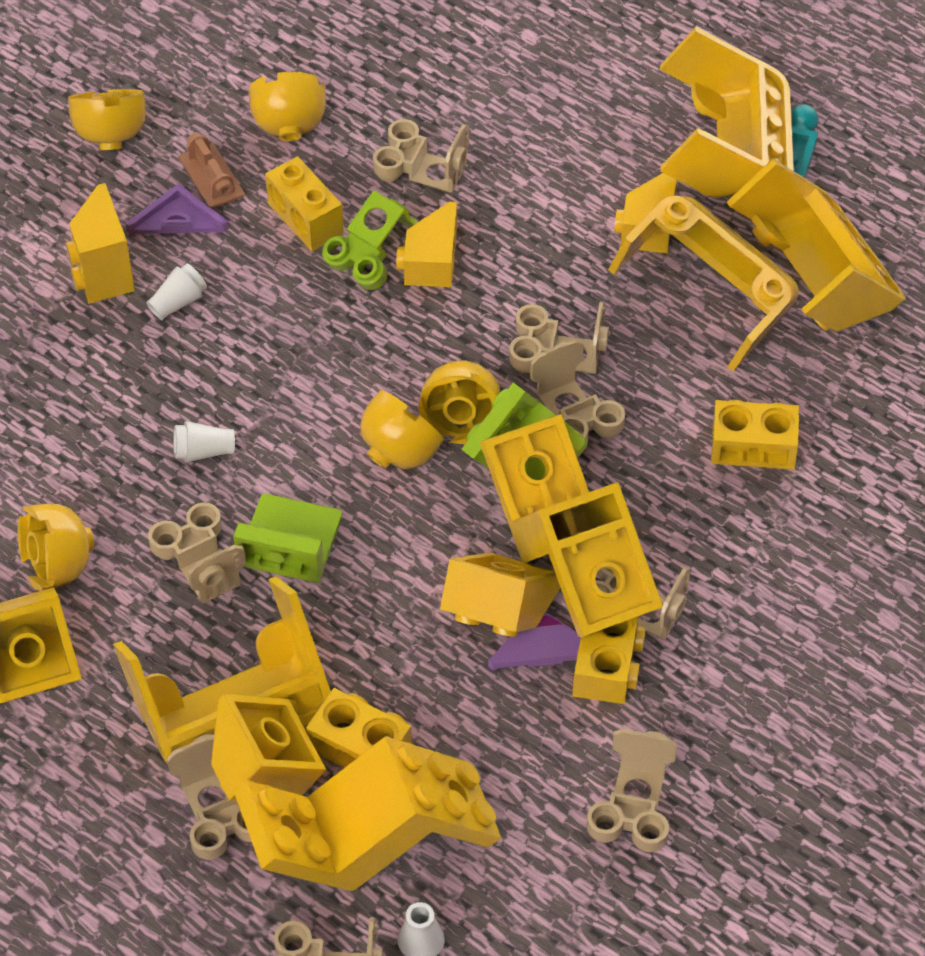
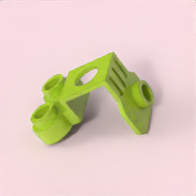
M373 190L346 228L350 233L347 238L335 236L326 241L322 250L323 258L331 268L338 271H345L353 266V277L358 284L365 289L376 290L386 282L388 276L387 268L382 263L387 253L382 249L381 244L398 221L409 228L418 222L410 217V211L401 203L392 198L389 200ZM375 209L383 210L387 215L384 226L378 230L368 229L365 225L367 214ZM342 246V251L338 255H332L336 247ZM372 264V271L369 274L363 275V269Z

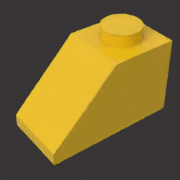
M662 173L626 194L624 210L617 209L614 233H621V244L625 237L663 198L676 196V179ZM659 227L638 250L668 253L670 234Z
M457 202L446 203L406 230L405 246L397 247L396 258L397 270H404V285L452 287L457 235Z

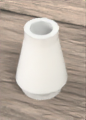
M186 263L181 268L176 266L146 304L153 314L160 320H163L175 311L202 298V292L207 288V285L202 276L190 264Z
M185 421L184 425H175L173 436L175 459H185V463L223 454H234V429H222Z
M423 902L414 903L406 911V918L398 935V946L405 956H437L444 946V933L434 916L432 907Z

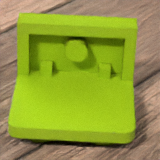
M513 382L508 389H504L497 395L492 404L493 409L484 421L476 424L470 430L466 439L467 443L461 450L488 468L480 442L557 415ZM564 421L578 459L587 447V440ZM529 457L524 466L526 474L531 479L541 480L545 474L543 462L536 457Z

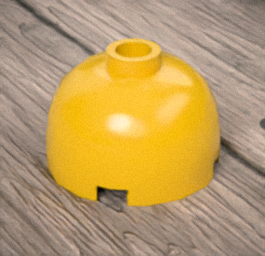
M280 72L277 73V80L267 83L265 76L252 82L248 90L249 105L255 121L262 130L273 136H279V139L282 141L291 142L301 139L303 134L310 132L319 125L325 111V84L322 82L319 85L318 77L313 74Z
M112 89L108 90V93L95 94V91H90L68 97L69 115L75 131L86 141L99 143L100 150L123 148L122 141L135 137L141 130L145 120L146 103L142 90Z
M467 360L451 361L436 368L427 377L419 399V415L427 420L441 435L457 436L449 443L466 444L470 430L476 424L483 422L493 409L492 404L501 392L500 385L492 373L478 363ZM455 424H459V425L467 424V425L464 426V427L458 428Z
M380 390L368 403L361 418V435L370 447L366 455L384 469L390 464L400 469H414L425 464L440 449V445L444 441L443 436L421 415L417 417L407 410L409 406L392 394Z
M60 504L24 506L22 510L28 514L26 516H19L17 538L21 562L23 563L30 559L37 576H28L31 585L35 590L42 591L70 584L82 574L88 562L89 552H92L94 549V537L90 527H85L82 519L71 508Z

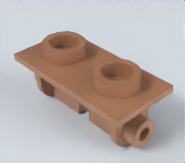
M198 132L191 134L187 139V152L178 155V158L206 205L213 209L245 197L244 191L213 142L210 143L207 136L201 135Z

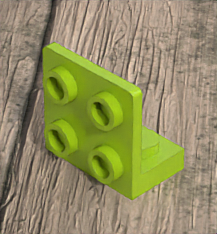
M264 493L259 499L250 525L238 523L233 536L234 545L244 548L246 561L244 567L320 583L342 521V511Z

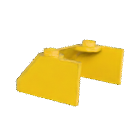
M695 27L660 64V70L691 86L694 107L702 115L710 116L716 120L717 137L697 128L661 165V172L698 190L705 196L720 198L734 195L772 159L794 171L790 86L787 79L774 67Z
M775 159L769 161L727 201L730 208L751 219L756 226L752 232L764 246L769 247L772 244L783 251L814 295V298L801 310L805 315L814 319L823 330L828 331L831 328L839 332L893 311L906 299L901 289L838 203L822 188Z
M688 196L665 197L625 237L608 270L615 275L659 227L677 238L752 299L753 303L767 314L746 337L727 368L734 371L793 306L798 298V286L790 275L697 200Z
M277 576L268 579L282 619L265 626L257 636L256 651L261 664L182 698L176 683L170 677L160 673L145 676L138 657L122 641L113 644L136 707L167 765V757L174 750L191 744L202 735L215 734L218 701L223 694L289 699L303 726L310 723L330 694L331 690L297 592Z

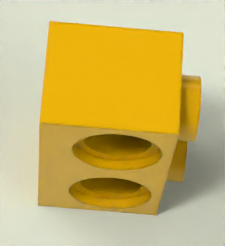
M298 156L265 173L268 204L311 252L323 246L328 239L344 234L342 203Z
M715 400L711 464L795 469L798 450L799 405H785L778 402L769 404L743 402L740 400Z
M639 616L581 637L574 672L572 697L625 704L627 689L636 690L640 663L632 662L634 651L642 653L646 626L638 625ZM609 633H616V634H619V635H621V636L613 637V636H609V635H607V634H609ZM601 670H611V671H613V672H615V673L605 674V673H602V672H600V671H601Z
M336 688L332 689L306 727V732L318 755L344 768L385 736L412 744L411 725L400 715L393 712L385 713L370 706L361 696L354 693L346 694ZM339 723L350 724L348 727L344 728L335 727V725Z

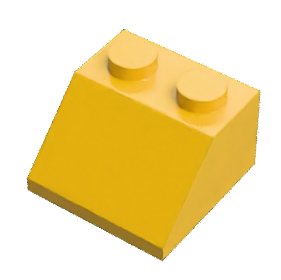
M106 183L99 184L69 223L72 241L65 242L71 265H77V267L70 268L76 291L84 290L89 304L135 291L126 237Z
M489 552L449 559L440 610L455 614V620L460 623L480 625V622L493 625L492 631L494 633L516 637L520 631L537 627L561 587L555 571Z
M54 587L0 603V703L82 679L59 596Z
M223 694L219 698L211 765L229 801H237L233 790L245 780L303 795L326 771L289 699Z

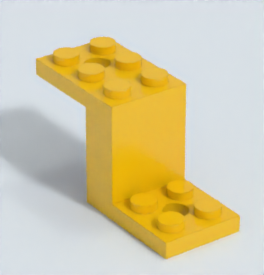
M561 414L480 442L521 561L529 562L549 554L578 638L663 607L619 482L589 492ZM529 457H536L543 462L545 474L541 480L531 479L526 474L524 466ZM601 568L611 570L616 577V586L611 593L601 591L596 585V574Z
M388 736L383 737L308 797L245 780L233 790L261 869L348 891L359 888L431 832L484 847L492 846L502 838L495 823V811L486 801L480 787V775L470 762Z

